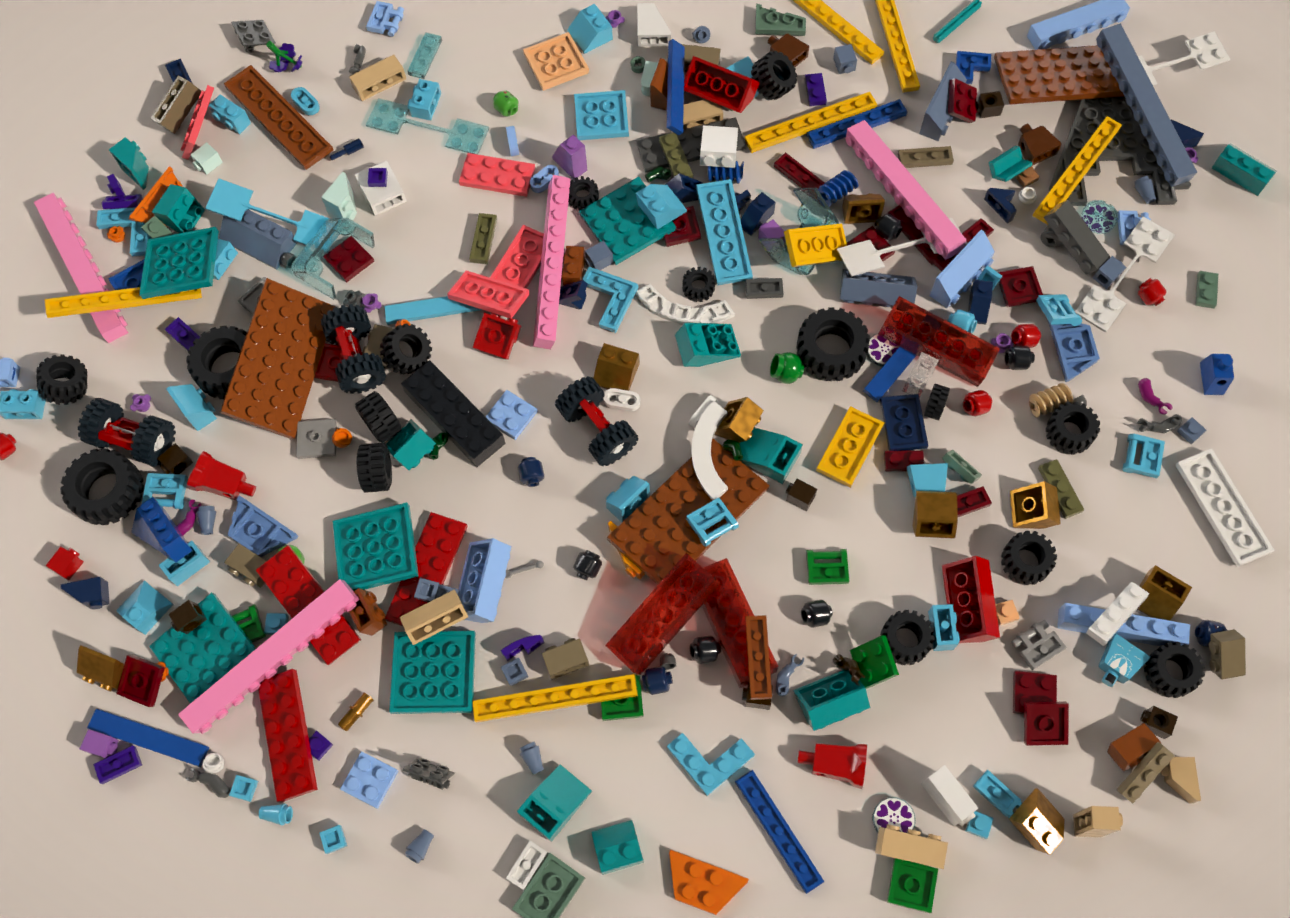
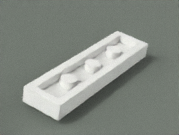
M1131 582L1090 626L1086 634L1104 646L1146 600L1149 593Z

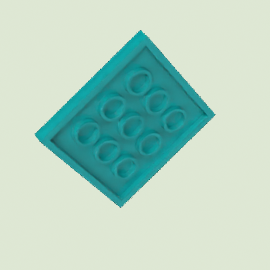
M640 177L633 179L579 211L580 216L599 242L604 241L613 253L615 265L662 239L664 235L674 232L676 229L673 221L656 229L638 206L636 193L647 187Z
M210 227L148 239L139 293L142 299L213 286L218 229Z
M408 503L333 521L338 580L346 581L353 591L358 588L365 590L419 577L410 505Z
M210 593L198 604L207 618L205 622L189 634L181 631L177 632L171 627L149 646L159 661L166 664V667L169 669V675L190 704L256 649L214 593Z
M440 631L415 645L412 644L406 632H394L389 712L391 714L473 713L476 632Z

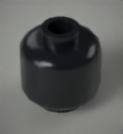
M885 214L882 217L879 216L875 222L876 233L889 241L897 239L903 229L901 221L890 214Z
M1025 345L1011 346L1005 352V364L1011 370H1027L1035 360L1034 352H1031L1030 348Z
M589 550L580 552L573 566L574 570L578 572L576 576L584 580H588V577L595 578L602 566V561L599 559L600 556Z
M821 599L805 603L801 610L803 622L811 628L827 625L833 615L831 606Z
M713 636L697 637L690 644L691 658L695 659L699 664L714 662L717 660L718 654L721 653V645L719 642H716Z

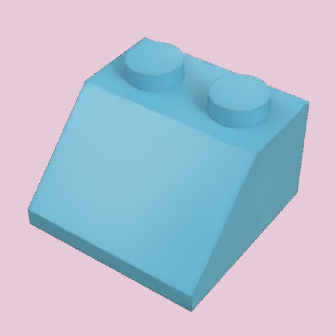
M595 4L581 10L567 29L584 54L613 40L612 25Z
M650 184L636 193L638 206L656 229L661 228L687 212V209L668 185Z
M192 384L169 386L166 388L182 413L197 431L217 419L213 414L216 410L210 402L206 403L204 401L206 396L200 388L196 390Z
M636 476L624 480L620 485L621 488L616 492H611L606 498V508L621 522L650 497V484Z

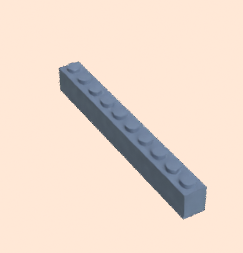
M1121 23L1102 29L1096 38L1097 45L1101 48L1104 59L1108 62L1112 75L1119 84V89L1126 97V102L1131 107L1134 118L1138 121L1142 134L1146 137L1149 148L1157 159V164L1162 168L1166 181L1169 182L1171 187L1190 181L1196 175L1197 170Z

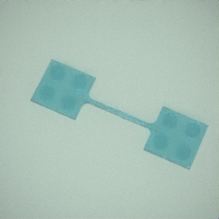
M378 98L366 123L367 127L394 134L399 133L404 123L449 134L445 147L472 154L479 153L489 130V126L458 118L451 130L407 119L406 116L409 111L407 105Z

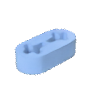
M508 126L506 131L511 157L519 155L515 127Z
M547 165L530 179L531 190L535 193L545 191L553 176L552 173L559 176L558 168L555 165Z

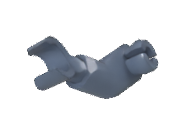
M797 654L793 655L791 663L787 664L777 674L776 693L779 696L788 694L789 677L794 672V669L797 666H801L804 662V658L801 659L800 664L794 662Z

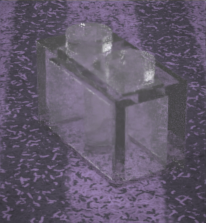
M921 352L905 382L902 392L909 395L919 394L920 398L939 360Z

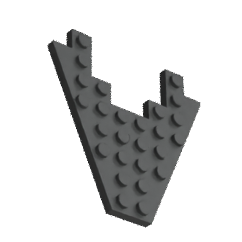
M1126 97L1081 99L1049 191L1108 116L1122 124V126L1085 176H1099L1101 172L1099 161L1131 160L1134 175H1152L1157 205H1175L1177 202L1175 190L1189 189L1191 183L1188 181L1171 187L1169 182L1166 181L1162 168L1157 164V159L1153 151L1150 150L1149 143L1142 134L1141 127L1138 121L1135 120L1131 107L1126 102ZM1084 178L1067 199L1073 206H1086L1087 204Z

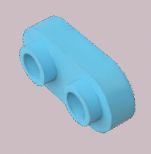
M298 87L291 92L293 102L306 115L318 113L320 109L318 101L305 88Z

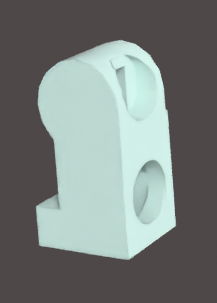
M645 61L641 78V92L645 96H650V84L658 62Z

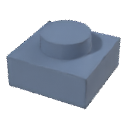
M1193 417L1177 430L1191 445L1207 431Z
M519 658L501 667L510 686L528 678V674Z

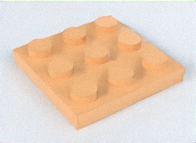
M569 32L523 49L524 56L543 91L589 73V68Z

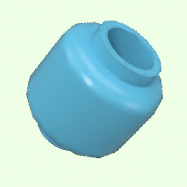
M957 310L954 314H950L948 324H950L951 332L967 336L974 332L977 320H975L974 314Z

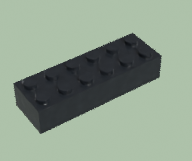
M430 360L401 383L404 392L442 432L447 434L448 438L476 467L480 466L506 444L503 434Z

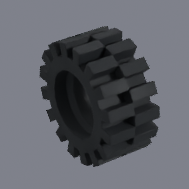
M581 176L580 180L576 177L575 182L573 180L570 181L568 202L570 206L573 205L574 209L578 207L580 211L599 199L598 187L593 179L590 181V178L586 177L585 180L584 176ZM586 190L589 192V195L578 197L576 193Z
M693 267L691 272L689 270L686 271V274L683 276L682 285L684 295L688 296L689 300L694 298V302H697V299L703 302V298L707 301L709 296L712 297L715 291L714 274L712 275L710 270L707 272L705 267L703 270H701V267H697V270ZM696 280H701L705 282L706 286L697 289L692 286V283Z
M934 384L924 416L940 420L950 388Z

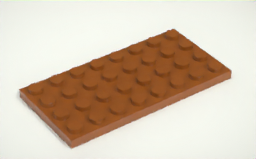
M1098 45L997 52L994 56L1009 104L1124 96Z
M266 278L220 413L293 440L296 436L297 424L301 421L326 342L321 319H323L322 316L324 314L327 315V311H333V308L336 306Z
M712 439L711 457L714 468L721 480L728 486V490L720 499L737 521L769 489L770 485L740 460L735 461L733 454L724 450L721 444ZM692 457L607 536V540L664 591L721 537L719 536L711 541L710 545L704 547L686 520L687 515L712 502L700 485L694 471ZM723 519L704 531L706 534H709L726 524L727 521Z

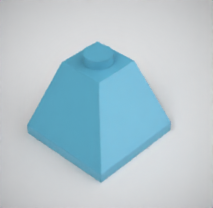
M144 580L116 611L133 627L146 635L173 604Z

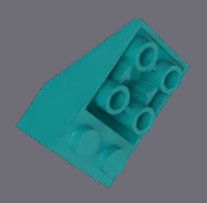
M684 323L675 334L684 367H701L741 357L732 324Z
M754 427L750 439L740 443L743 459L740 461L783 484L800 456L803 444L785 435Z
M560 764L531 793L517 812L552 842L591 794L592 790Z

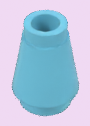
M287 804L262 806L259 810L260 819L282 826L289 824L293 816V809Z

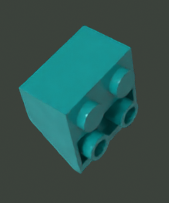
M170 184L152 213L166 226L178 233H184L193 230L203 215L205 208L186 187Z

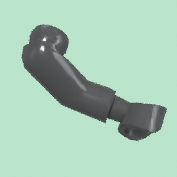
M356 44L354 47V53L357 55L354 60V67L349 69V72L352 73L351 75L360 71L359 68L362 66L366 53L364 46Z
M1175 414L1161 423H1150L1141 418L1137 424H1142L1139 427L1140 432L1150 429V431L1167 433L1180 426L1182 417Z
M191 769V771H194L193 778L186 777V780L190 782L199 781L200 783L208 784L220 798L228 797L229 794L227 792L230 793L231 791L216 774L201 773L198 770Z

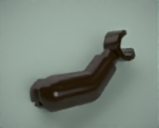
M840 654L833 658V663L837 665V668L850 672L852 676L851 681L857 686L859 685V679L865 678L855 660L843 658Z

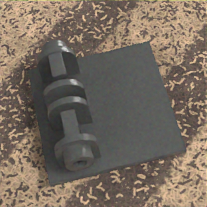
M264 20L231 22L235 33L244 46V50L248 53L254 51L255 45H266L269 41L276 44Z
M423 758L414 760L402 770L408 772L412 779L423 781V783L429 780V785L433 784L434 787L442 790L449 788L450 781L448 779L455 774V772L449 771L448 767L432 765L429 760Z

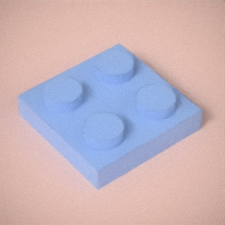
M506 390L486 415V418L497 429L516 440L538 411L531 404Z
M361 751L340 790L378 809L398 770Z

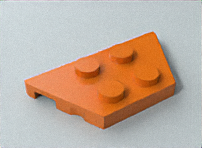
M170 166L129 216L131 221L148 222L155 216L152 211L169 185L182 186Z
M673 850L669 852L674 897L679 902L717 915L748 883L749 879Z

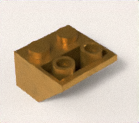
M916 491L912 524L915 537L955 538L958 522L957 493Z
M1155 565L1147 572L1139 586L1147 591L1149 595L1138 607V610L1152 618L1170 621L1184 603L1192 587Z

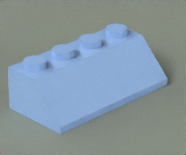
M980 230L936 277L930 297L946 308L951 304L955 305L961 297L960 294L962 292L966 293L972 285L971 282L977 280L982 270L986 266L990 267L994 261L992 257L995 251L983 230Z
M494 538L470 542L458 588V596L468 615V618L464 620L479 623L494 622L512 546Z

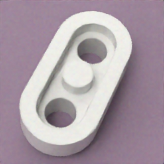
M610 388L605 391V396L603 397L604 404L607 407L618 410L636 411L641 404L640 396L633 391ZM615 398L616 401L611 402L610 399ZM633 401L634 404L629 405L628 402Z
M712 395L708 396L691 417L689 425L696 428L703 412L713 401L717 402V399Z

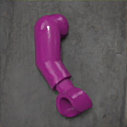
M1143 378L1139 381L1138 387L1144 401L1154 407L1157 406L1159 412L1163 415L1168 413L1163 409V406H1166L1169 410L1173 409L1170 403H1163L1160 401V398L1154 395L1150 379Z
M193 499L189 501L190 511L187 512L185 519L176 525L182 535L192 529L198 507L202 506L199 503L196 507H193L192 505L196 503Z

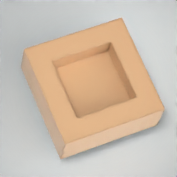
M1013 600L995 604L999 626L1020 619Z

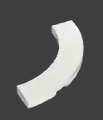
M651 283L638 289L635 294L639 301L650 311L678 324H715L735 316L726 300L703 306L702 308H691V306L668 301L654 289Z
M715 401L706 408L697 422L691 448L694 471L701 487L712 501L720 498L728 490V486L718 476L711 457L713 435L720 423L728 415V412Z

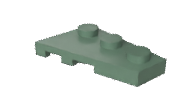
M756 3L755 34L805 36L806 18L788 12L785 14L776 12V9L771 7L769 10Z

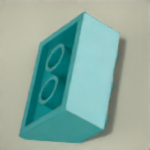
M1231 143L1227 145L1212 166L1213 170L1256 196L1261 193L1277 172Z
M839 671L793 690L805 719L813 731L823 729L830 724L842 721L849 716L871 708L866 688L860 680L858 681V686L852 682V676L849 671Z

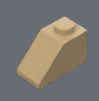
M1173 757L1169 764L1161 771L1165 783L1188 803L1201 801L1195 757Z

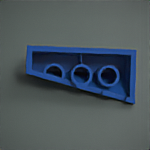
M154 497L143 502L136 509L131 531L133 535L150 544L154 549L159 550L175 563L193 551L166 510Z

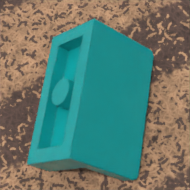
M1019 146L1012 147L988 162L992 178L1004 182L1009 181L1032 166L1031 161L1023 159Z

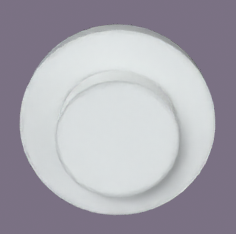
M1025 187L1019 192L1018 198L1024 204H1032L1035 202L1037 194L1032 187Z
M217 753L208 754L202 763L204 771L211 774L220 772L224 767L223 757Z

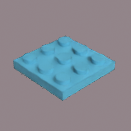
M625 90L574 94L577 138L579 140L629 137Z

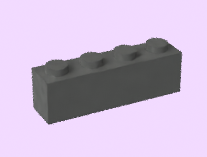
M1069 200L1057 204L1044 216L1048 225L1053 229L1085 274L1097 271L1111 258Z

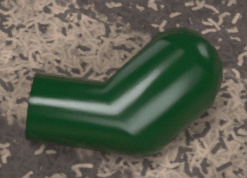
M657 167L646 174L645 178L649 183L656 178L668 180L672 172L670 169Z
M444 432L439 433L433 438L436 444L429 453L430 459H438L439 450L448 442V436Z
M726 440L723 443V449L732 452L735 461L743 459L739 442Z

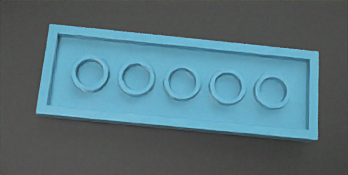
M732 180L697 184L696 190L717 286L753 279Z

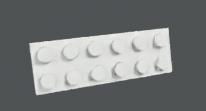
M1212 449L1176 463L1175 466L1236 567L1275 551Z

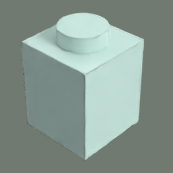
M207 142L191 154L194 160L192 163L198 171L202 170L206 175L223 163L218 152Z

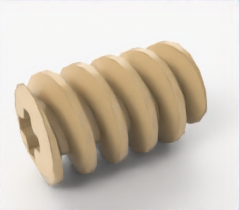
M1064 383L1052 386L1044 391H1039L1037 394L1033 393L1029 397V406L1036 418L1040 417V413L1046 415L1047 410L1050 413L1053 412L1054 408L1057 409L1060 405H1065L1066 402L1073 403L1072 392Z

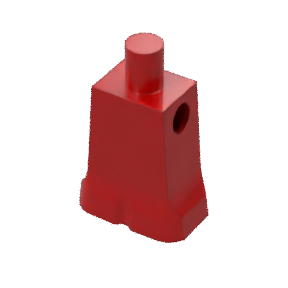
M205 451L201 453L187 482L189 490L207 491L233 500H237L239 493L253 497L256 491V486L245 482L247 478L244 472L215 460L211 454Z
M816 744L815 753L799 750L798 763L813 765L812 775L844 781L853 787L862 789L866 768L867 744H858L856 746Z

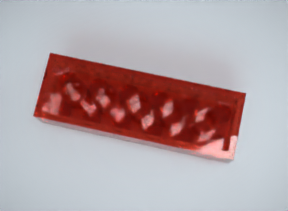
M900 296L878 333L879 336L976 387H979L985 379L1000 348Z
M685 553L605 646L633 673L641 675L718 588L721 582L692 556Z
M725 558L690 573V582L721 645V649L739 688L748 685L749 682L745 617L754 616L728 559ZM769 648L770 675L777 672L778 665Z

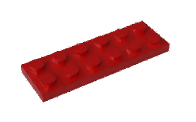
M433 512L430 513L415 547L419 577L400 582L385 616L386 621L403 626L400 619L401 616L428 603L414 598L420 578L438 582L440 585L444 584L468 525L466 523Z
M287 545L256 569L257 573L291 618H294L325 592L290 545ZM340 615L341 619L336 624L327 626L324 629L323 635L310 641L327 665L332 664L362 640L343 615Z
M290 669L269 679H264L258 688L276 800L281 803L318 790L297 670Z

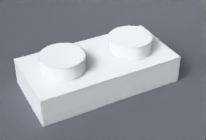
M529 840L506 879L522 890H525L548 852Z

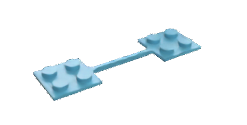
M218 178L205 209L240 222L246 210L251 209L295 225L297 231L293 241L328 253L340 222L305 210L299 222L249 204L253 194L252 190Z

